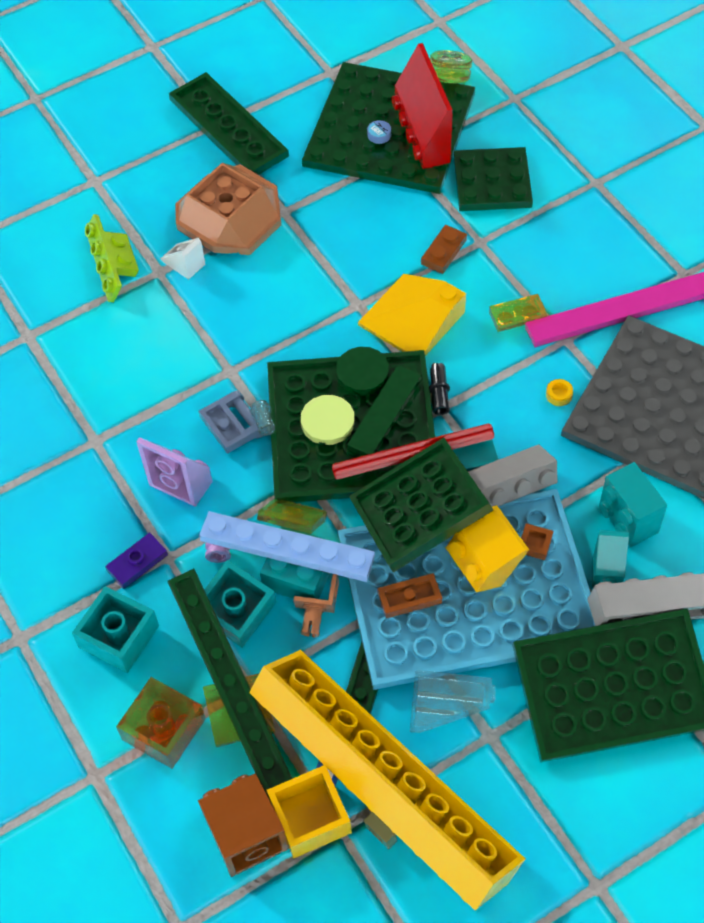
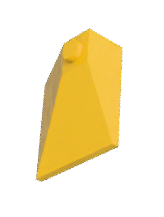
M403 274L359 320L358 326L402 352L424 350L426 356L465 313L466 293L446 281Z

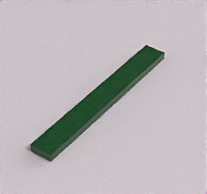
M193 568L167 582L250 763L268 797V789L293 778L256 699L249 693L251 690Z

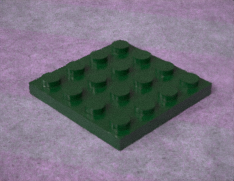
M444 437L349 496L392 572L397 571L493 511L490 503Z

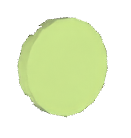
M322 395L313 398L304 406L301 412V428L305 436L312 442L334 445L344 441L351 435L354 426V411L351 405L343 398L335 395Z

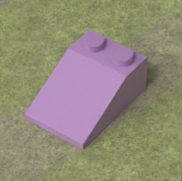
M139 437L136 442L149 485L196 507L213 482L210 467L201 460L194 461L185 457L179 450H170Z

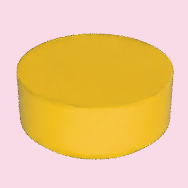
M555 379L547 385L546 398L551 404L565 406L570 403L573 396V387L568 381Z

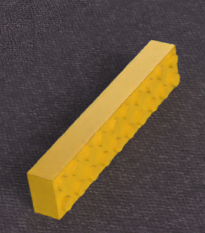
M302 650L263 666L249 693L283 727L294 735L305 748L322 762L347 789L352 791L371 812L378 816L393 833L406 843L418 857L434 870L463 901L476 911L509 884L526 858Z

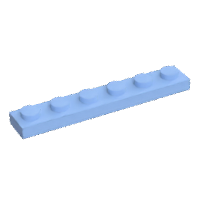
M210 511L199 535L202 542L364 582L368 580L375 558V551Z

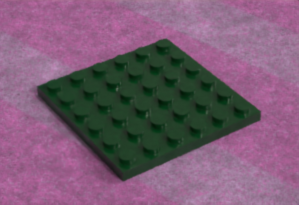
M343 62L302 158L303 167L436 194L441 193L451 162L423 169L420 161L415 160L413 144L408 143L406 128L401 126L399 111L394 109L392 103V96H395V84L402 73ZM439 80L453 110L452 161L475 95V87ZM377 120L385 121L391 126V138L382 144L371 142L367 135L369 124Z
M425 351L382 353L389 364L387 381L397 365L421 374L422 380L377 452L434 438L435 432ZM340 357L267 362L275 504L349 498L353 493L402 464L399 463L346 478L335 479L332 470L334 463L361 457L347 450V444L383 389L382 387L377 392L368 395H359V392L352 391L353 393L346 391L339 384L336 377V366ZM322 395H335L346 400L354 411V426L351 435L344 441L334 445H326V443L322 442L318 444L305 436L301 428V412L304 406L313 398Z

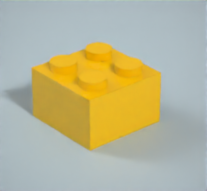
M325 765L267 790L269 801L284 828L287 844L293 859L352 833L350 819Z

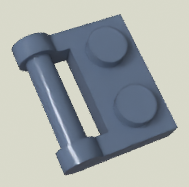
M238 390L199 410L200 418L227 454L254 438L263 437L268 432L267 426L264 422H259L244 402V396ZM235 407L250 427L244 429L229 408Z

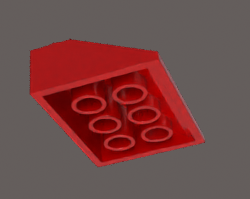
M420 43L415 48L395 84V96H392V103L394 109L399 111L401 126L406 128L408 143L413 144L415 160H419L422 168L426 169L451 162L453 110L423 43Z

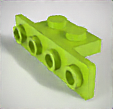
M93 214L90 222L85 226V236L90 243V251L96 262V270L102 281L103 292H105L108 302H114L122 287L119 275L136 277L139 269L127 234L105 232L99 215Z

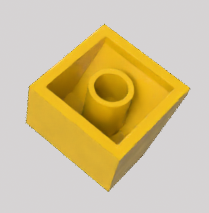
M497 505L492 506V512L456 533L445 547L476 593L501 587L529 551V548Z

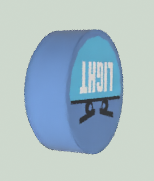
M381 120L370 123L367 128L368 139L376 144L387 142L391 138V126L389 123Z

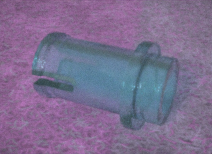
M258 400L252 404L250 413L256 420L258 433L262 436H267L275 431V425L270 414L272 409L271 405L266 401Z

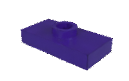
M149 532L108 563L105 568L115 581L125 589L168 556V552Z

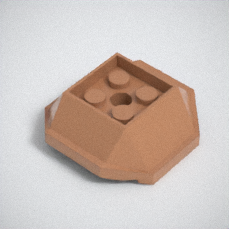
M221 163L175 204L177 230L191 239L199 238L202 246L214 253L229 254L239 252L240 255H251L281 226L277 186L241 164L231 166Z

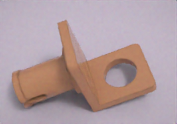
M333 574L329 600L294 596L295 607L305 610L301 635L309 637L311 628L312 637H319L322 613H334L339 586L338 575Z

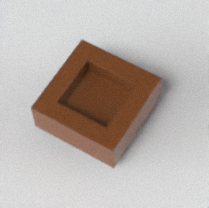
M526 523L521 537L529 548L526 555L546 560L554 531Z

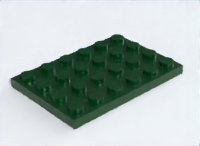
M688 609L513 641L512 643L540 763L704 731V663Z

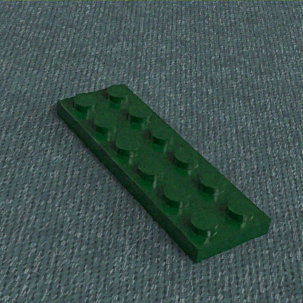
M207 72L169 93L170 101L236 165L241 164L259 175L289 157V150Z

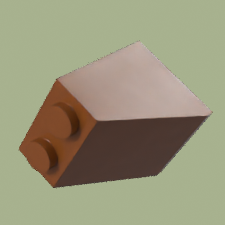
M256 773L251 776H239L232 781L231 785L221 790L220 788L212 789L206 792L202 799L198 800L201 811L231 877L289 849L284 828Z

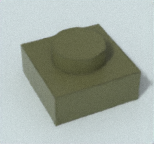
M371 812L364 820L366 828L389 850L397 842L396 835L378 816Z

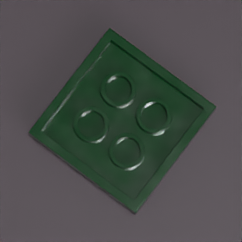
M526 147L454 151L459 211L532 208L533 199Z

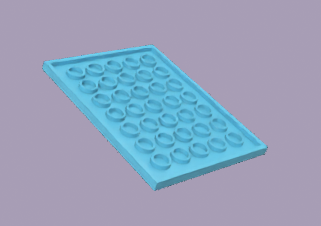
M557 489L528 494L498 506L520 537H522L526 523L554 531L546 560L525 555L501 587L477 593L445 548L453 536L397 571L392 572L365 525L338 530L340 543L375 551V558L367 582L348 578L373 690L516 662L512 647L513 641L595 626L587 600L591 592ZM434 573L442 595V604L386 619L377 588Z

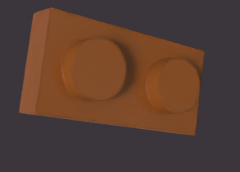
M445 225L422 256L421 265L443 274L467 241V234Z
M434 573L377 588L386 619L442 604V595Z

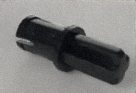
M433 363L430 368L431 385L429 386V392L432 394V410L436 415H444L450 411L448 402L450 386L446 380L445 365L443 363Z

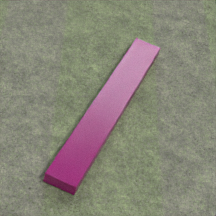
M704 272L526 322L525 329L534 347L625 322L628 315L639 318L704 299Z

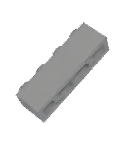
M539 444L468 471L491 507L501 506L558 483L557 460Z
M687 572L675 577L660 575L648 580L633 578L621 583L601 582L594 586L587 599L595 626L688 609L691 620L704 618V573L693 574L692 572Z

